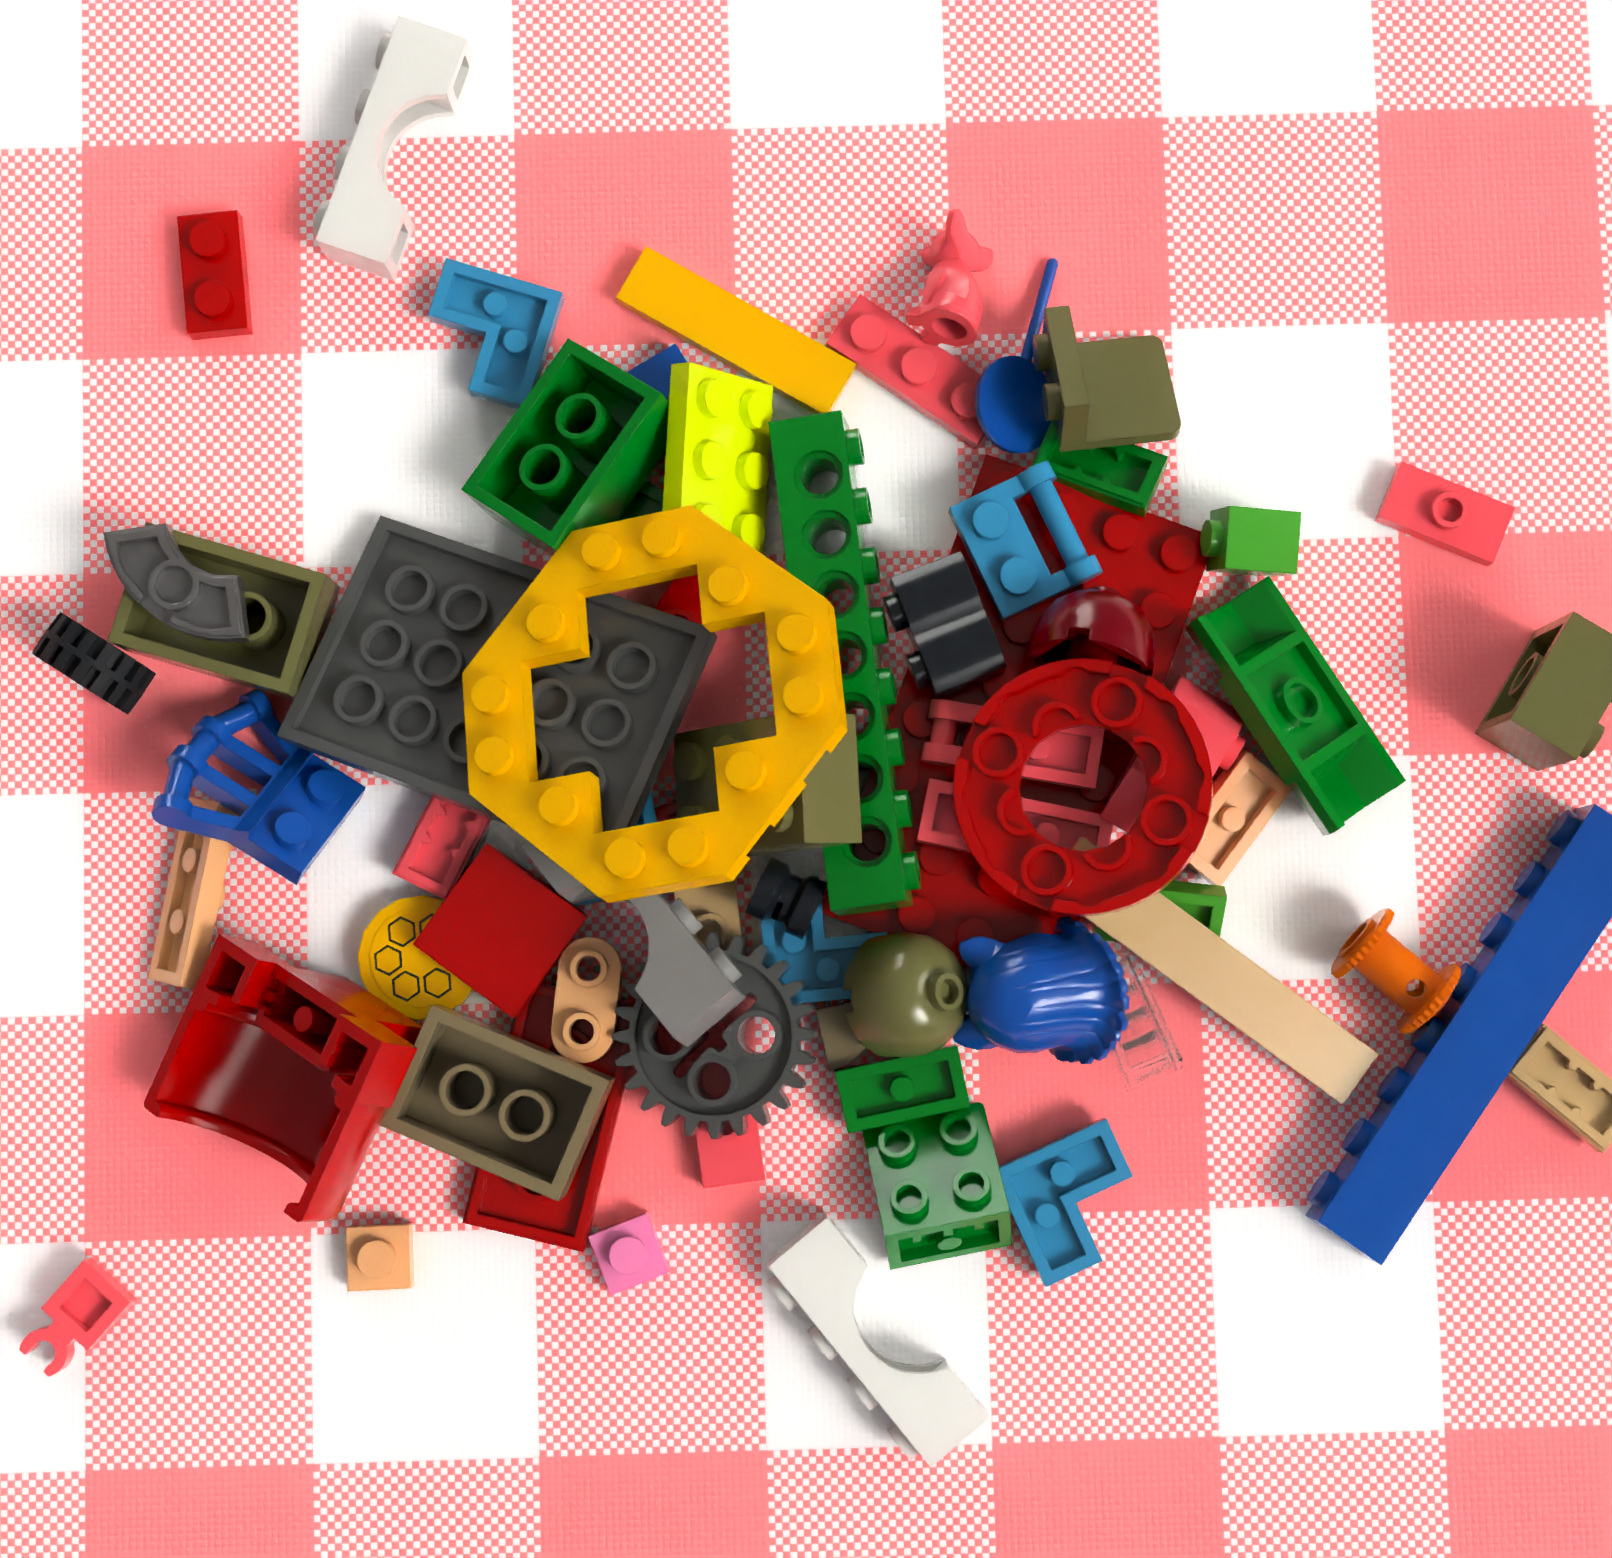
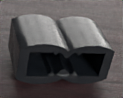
M961 551L890 578L889 587L892 594L883 597V602L894 631L899 632L906 629L912 643L914 652L905 655L918 690L928 687L933 699H939L1004 674L1007 666L1001 648Z

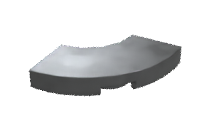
M167 523L103 532L106 549L119 580L136 602L154 617L178 631L200 639L217 642L250 641L243 581L237 575L210 574L193 566L179 550L172 527Z

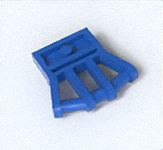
M253 689L240 696L239 704L215 716H202L191 729L193 738L188 744L178 745L168 756L167 765L169 772L164 792L155 798L151 814L152 818L163 826L226 841L297 885L360 802L366 787L315 756L314 753L285 743L279 738L277 733L282 724L274 716L269 699L262 691ZM250 726L281 766L232 735ZM212 754L264 788L256 795L209 766L206 760ZM191 788H196L240 817L193 806L189 800Z

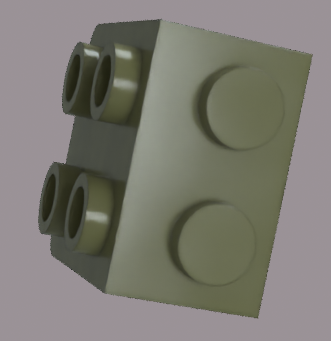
M1069 305L1044 309L1042 334L1033 335V358L1036 371H1044L1046 383L1042 386L1044 416L1046 421H1054L1060 452L1167 441L1178 437L1181 419L1164 345L1159 337L1146 335L1077 343Z

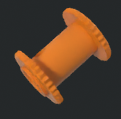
M1384 908L1375 913L1371 918L1366 919L1348 937L1331 966V974L1336 979H1339L1354 968L1404 1010L1398 1021L1397 1030L1402 1034H1408L1428 1022L1444 1006L1459 982L1461 968L1452 963L1438 973L1387 931L1395 913L1389 908ZM1411 980H1419V985L1416 989L1412 991L1406 990V986Z

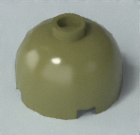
M893 932L867 939L852 955L844 975L843 990H851V1003L853 1011H845L848 1024L860 1043L878 1056L914 1058L940 1049L962 1027L968 1011L967 996L969 985L965 969L955 953L932 936L908 932Z

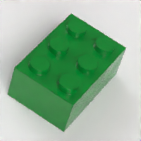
M568 338L461 490L491 518L553 556L571 531L615 522L623 515L666 453L669 401L661 392Z

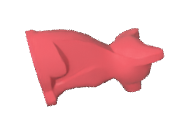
M951 209L946 219V229L933 237L931 245L922 250V262L933 269L924 279V294L921 303L907 310L905 317L908 325L922 326L924 330L921 332V339L927 344L934 346L941 343L951 346L972 344L977 338L982 320V296L978 283L971 272H982L989 268L994 254L991 249L979 246L975 238L968 232L963 213L960 209Z

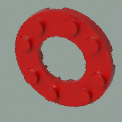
M1077 658L1047 663L1017 676L1001 687L981 707L972 720L973 725L964 741L959 757L957 756L954 769L953 794L957 820L964 840L978 864L996 883L1018 899L1049 912L1070 916H1098L1119 912L1142 903L1163 890L1182 872L1196 853L1204 837L1212 808L1213 778L1208 750L1195 720L1186 707L1170 690L1149 675H1143L1133 669L1113 664V661L1102 659ZM1079 726L1106 729L1128 742L1143 763L1147 783L1143 810L1129 832L1108 846L1085 851L1059 847L1038 834L1024 813L1020 793L1024 766L1037 746L1060 730Z

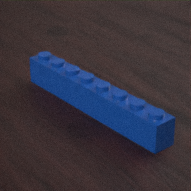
M1596 804L1575 808L1573 812L1568 809L1554 822L1546 837L1552 843L1539 863L1533 860L1518 876L1512 889L1518 894L1507 912L1505 914L1501 911L1496 913L1480 934L1479 942L1484 947L1472 965L1464 963L1460 966L1461 977L1438 1016H1433L1415 1031L1410 1044L1416 1049L1403 1069L1395 1066L1383 1079L1376 1093V1097L1381 1099V1102L1369 1120L1360 1118L1350 1129L1342 1143V1149L1347 1153L1335 1171H1324L1308 1194L1307 1201L1312 1205L1305 1215L1307 1218L1365 1258L1381 1266L1612 918V815Z

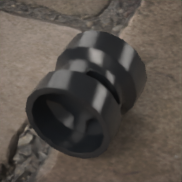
M771 857L754 890L745 913L761 921L772 918L782 923L785 932L803 940L827 889V882L812 875L801 878L791 872L788 864Z

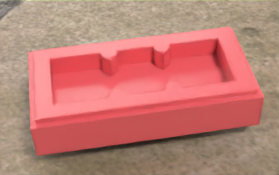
M1401 461L1394 470L1374 521L1488 567L1494 563L1515 507Z
M431 797L392 874L445 900L467 870L492 819Z
M694 1062L686 1063L687 1072L690 1070ZM712 1062L702 1072L701 1081L706 1093L716 1098L723 1097L729 1090L731 1083L730 1074L727 1069L719 1063ZM751 1114L747 1115V1133L741 1136H737L730 1122L725 1121L722 1137L711 1139L707 1122H702L696 1133L703 1189L765 1180L758 1122Z

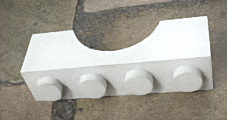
M398 15L392 34L385 33L382 36L376 51L375 67L378 69L372 88L371 90L365 88L357 101L354 120L358 126L350 145L344 144L341 147L335 161L334 178L337 180L330 201L323 200L314 218L313 234L316 236L315 241L327 259L395 282L415 225L406 207L389 192L387 184L388 162L398 141L414 126L434 118L456 116L475 65V59L467 38Z
M827 1212L769 1259L768 1267L774 1273L767 1280L770 1288L790 1311L798 1304L814 1323L807 1330L811 1339L829 1360H832L838 1354L854 1372L847 1379L848 1384L869 1410H872L878 1404L884 1409L894 1422L887 1429L889 1435L910 1460L920 1454L930 1468L933 1467L990 1419L985 1406L946 1358L926 1364L901 1363L885 1357L867 1342L858 1327L854 1313L856 1292L867 1269V1263L865 1258Z

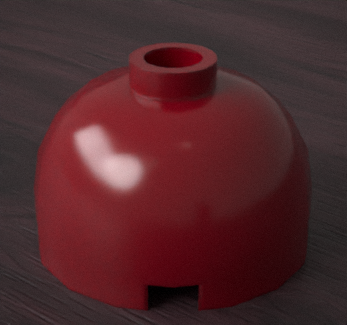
M1095 586L1057 598L1041 615L1032 634L1028 652V663L1033 660L1034 668L1047 663L1065 659H1102L1113 661V664L1153 677L1156 635L1150 620L1135 603L1122 596L1115 589Z

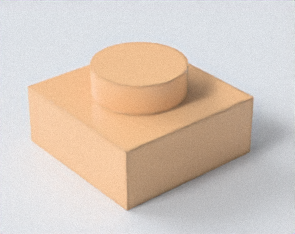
M413 1223L351 1225L346 1228L348 1292L411 1289L415 1286Z

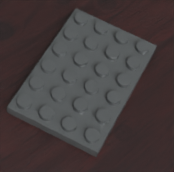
M380 515L277 736L290 745L506 824L469 794L462 672L541 570ZM610 593L586 598L590 657L531 669L538 781L587 771L596 775L599 778L603 832L637 825L718 638L715 632L710 633L701 624Z

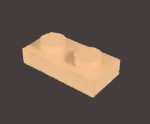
M1241 750L1229 770L1225 771L1223 769L1213 783L1212 808L1204 837L1187 866L1209 884L1221 886L1292 791L1289 785L1286 786L1280 777L1251 753Z

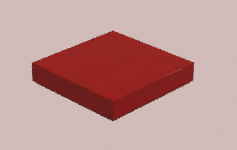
M486 843L414 941L413 945L511 1018H516L590 916L493 844Z

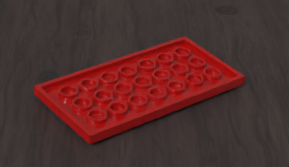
M986 454L970 497L1017 476L1027 468ZM1053 481L1052 483L1088 556H1096L1103 572L1097 577L1003 622L1000 621L957 533L949 555L961 551L973 577L983 608L998 640L1007 668L1002 675L939 699L983 706L1005 684L1034 668L1033 660L1028 663L1031 638L1038 619L1059 597L1095 586L1115 589L1144 611L1156 635L1155 667L1152 678L1164 685L1209 557H1203L1200 551L1201 531L1149 512L1146 513L1145 517L1135 515ZM1031 494L1016 500L1015 503L1050 574L1053 575L1065 569L1066 565ZM907 668L897 695V703L894 704L889 717L890 729L899 728L903 741L905 765L895 766L898 790L907 789L910 796L913 827L903 828L906 852L916 851L921 875V889L911 890L913 906L840 917L830 911L828 889H826L822 900V914L871 933L887 932V934L893 932H908L932 936L954 952L962 966L971 969L959 953L958 946L960 941L969 937L985 936L1006 943L1032 933L1053 934L1057 919L1070 915L1049 912L1018 899L996 883L978 864L972 853L916 842L929 778L953 783L955 767L937 766L920 761L923 742H930L933 720L928 719L930 700L933 697L928 687L921 690L917 689L910 670ZM958 725L955 746L963 747L972 726ZM1105 729L1096 788L1093 791L1022 779L1020 785L1021 797L1101 814L1117 781L1135 751L1128 742ZM870 769L860 799L872 794L877 786L878 776L876 771ZM868 830L862 833V843L855 845L857 858L862 861H872L878 858L886 846L884 833L880 830ZM1070 916V917H1071L1074 921H1079L1081 916Z

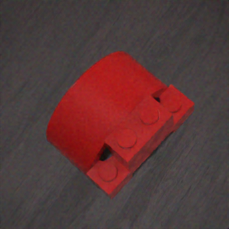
M218 934L144 1100V1107L156 1117L176 1120L220 1133L253 1147L280 1162L307 1183L299 1203H288L283 1212L296 1222L310 1223L329 1220L342 1210L387 1108H391L418 1049L414 1044L422 1026L347 977L294 967L255 941Z

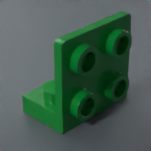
M971 1103L968 1108L862 1130L890 1270L1012 1245L1010 1210L985 1108L982 1103Z

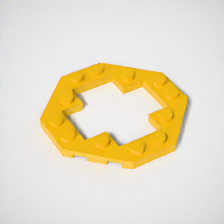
M692 505L571 531L462 672L469 794L595 895L608 903L734 881L750 860L747 854L769 825L776 826L807 785L803 780L826 751L831 753L848 731L833 605L827 598ZM698 575L702 625L710 633L765 622L776 736L713 747L719 811L603 832L599 778L596 775L587 771L538 781L531 669L590 657L586 598Z

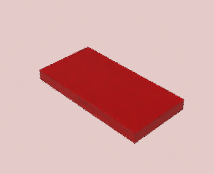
M542 982L519 1015L513 1018L509 1033L560 1054L556 1050L551 1038L556 986ZM619 1001V1007H634V1004ZM618 1015L616 1032L628 1030L630 1021ZM579 1019L573 1024L571 1035L576 1042L586 1044L593 1037L594 1029L589 1021ZM614 1040L612 1047L603 1057L592 1062L581 1063L616 1079L567 1195L560 1201H556L476 1167L462 1223L580 1252L586 1250L623 1100L625 1084L627 1083L631 1067L616 1066L615 1060L630 1052L629 1043Z

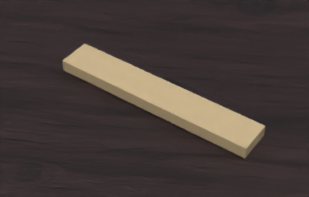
M1080 837L1072 849L1085 851L1098 847L1086 838ZM1159 892L1148 900L1119 912L1098 916H1083L1342 1105L1379 1055Z

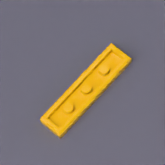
M647 246L616 296L619 305L749 378L772 385L774 392L813 414L831 412L856 370V363Z

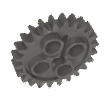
M715 932L709 933L706 949L711 952L715 947L719 946L743 974L734 982L744 996L748 993H753L756 997L755 1003L724 1030L722 1037L727 1043L725 1048L715 1046L706 1049L694 1062L687 1074L682 1078L678 1077L675 1073L677 1066L708 1039L709 1033L706 1031L688 1047L683 1045L681 1050L675 1054L665 1051L659 1044L657 1037L658 1029L662 1023L635 991L637 985L635 983H626L624 986L627 992L636 999L634 1007H616L615 1009L616 1014L630 1021L629 1029L612 1034L613 1040L629 1043L630 1052L615 1060L616 1066L634 1065L637 1072L625 1084V1088L631 1090L645 1086L649 1091L640 1108L646 1111L658 1106L660 1103L665 1106L661 1125L664 1127L673 1124L680 1115L684 1116L686 1136L695 1135L702 1122H707L711 1139L722 1137L725 1121L730 1122L737 1136L746 1134L748 1129L747 1115L749 1114L762 1126L771 1123L770 1113L767 1108V1104L770 1102L783 1110L788 1109L791 1103L782 1089L786 1085L792 1088H805L807 1083L794 1071L796 1065L813 1064L816 1061L813 1055L801 1050V1042L819 1037V1031L801 1027L800 1019L815 1011L814 1005H796L794 997L805 987L804 981H794L785 984L781 980L787 972L790 963L787 960H781L771 967L766 966L769 947L762 944L750 956L745 955L746 940L745 937L739 935L733 938L728 950H724L721 936ZM642 962L639 965L642 970V973L644 971L646 962ZM737 1006L734 1009H732L728 1014H726L722 1019H720L716 1024L724 1022L737 1008ZM758 1016L768 1020L775 1032L774 1043L764 1053L752 1050L746 1043L744 1035L748 1023ZM712 1062L721 1064L730 1074V1088L721 1098L712 1097L706 1093L702 1086V1072Z

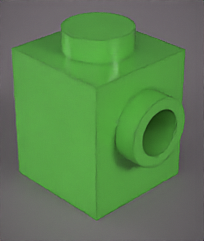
M1226 506L1211 510L1210 520L1207 519L1204 522L1200 535L1201 554L1203 557H1209L1206 564V572L1267 577L1297 574L1302 512Z

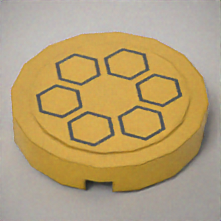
M424 895L398 899L380 910L364 930L358 951L361 980L368 992L405 1016L415 1020L426 1019L431 1005H444L454 1010L464 1004L474 991V989L413 945L414 941L444 902V900Z

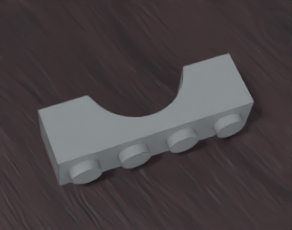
M528 840L519 845L555 891L573 905L599 898ZM662 894L623 900L632 904L637 909L644 921L648 935L647 962L641 978L635 987V991L671 1036L688 1047L746 998L734 983L743 974L719 946L715 947L711 952L704 947L695 936L703 928V925L680 898L676 899L672 904H669Z

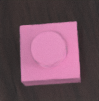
M648 1211L591 1233L588 1236L610 1296L670 1272V1267Z

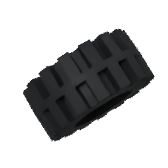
M61 612L50 624L32 651L33 655L127 715L142 697L156 675L155 672Z

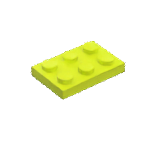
M691 362L671 364L662 511L692 505L761 554H764L770 452L768 422H771L773 414L772 385Z

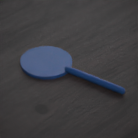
M1055 258L1047 260L1021 356H1005L994 360L983 370L976 385L975 410L981 429L996 447L1012 454H1022L1037 449L1041 445L1051 421H1046L1044 416L1042 386L1046 383L1043 372H1037L1032 362L1033 335L1040 333L1044 319V309L1047 308L1058 268V261Z

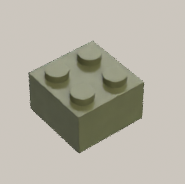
M1574 611L1535 630L1474 734L1536 771L1561 764L1564 765L1567 762L1577 760L1579 756L1586 758L1597 746L1604 733L1605 726L1600 724L1599 721L1610 702L1612 703V634Z

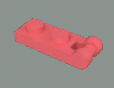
M931 699L928 719L933 720L930 742H923L920 761L937 766L955 767L957 756L959 757L962 750L961 746H955L958 725L972 726V720L982 706L944 699ZM1079 726L1056 732L1041 742L1034 750L1024 766L1022 779L1093 791L1096 788L1105 729Z

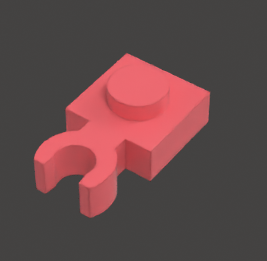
M93 1258L85 1259L41 1307L54 1320L52 1324L29 1333L23 1339L19 1350L25 1355L36 1349L41 1341H47L52 1344L55 1349V1357L43 1371L50 1377L62 1371L70 1364L75 1352V1341L81 1344L87 1351L94 1348L137 1298Z

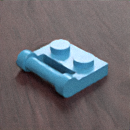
M1049 461L1038 463L1011 479L949 507L948 510L956 531L1001 622L1075 588L1103 572L1096 556H1088L1052 483L1057 477ZM1028 494H1031L1066 565L1065 569L1053 575L1050 574L1015 503L1016 500Z

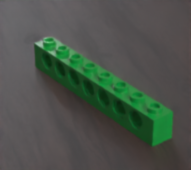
M841 410L768 422L787 571L825 598L838 589H848L854 594L851 606L846 611L835 614L839 652L847 648H854L861 651L862 655L858 668L848 675H842L845 711L848 712L855 708L869 711L870 720L867 728L856 736L858 770L872 769L876 771L878 783L872 794L860 799L862 833L868 830H880L886 838V846L883 853L872 861H862L857 858L855 852L856 844L822 848L830 911L840 917L913 906L911 890L921 889V875L916 851L906 852L903 828L913 827V815L908 790H898L895 766L905 765V756L900 729H890L887 705L896 704L897 696L892 668H882L879 644L889 643L884 608L883 606L874 607L871 584L881 583L875 546H865L863 525L872 524L873 516L867 487L858 488L855 466L865 464L860 429H850ZM826 471L838 474L837 482L830 491L823 494L809 492L810 482L817 474ZM840 530L846 533L844 544L836 552L822 554L816 551L817 542L825 532Z

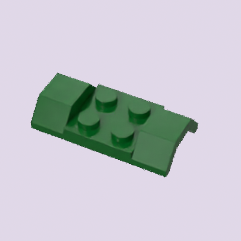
M1270 576L1211 613L1198 617L1186 627V631L1219 679L1217 682L1230 700L1233 708L1240 715L1285 785L1291 787L1322 836L1336 832L1345 825L1344 822L1406 781Z

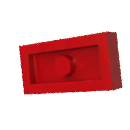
M238 210L177 216L187 334L192 340L253 334L243 217Z

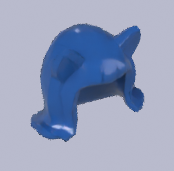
M1064 916L1057 919L1053 934L1032 933L1006 943L985 936H974L960 941L958 950L964 962L971 968L967 996L968 1014L965 1016L962 1027L953 1036L955 1043L976 1050L1000 1047L1016 1053H1037L1049 1050L1057 1060L1062 1062L1068 1061L1069 1063L1080 1061L1081 1064H1091L1094 1060L1100 1061L1107 1057L1110 1050L1116 1048L1117 1041L1121 1039V1032L1126 1030L1128 1025L1125 1010L1129 1009L1130 999L1127 995L1129 988L1127 981L1123 978L1122 966L1116 960V954L1109 943L1102 939L1101 935L1090 933L1082 922L1074 921L1070 916Z

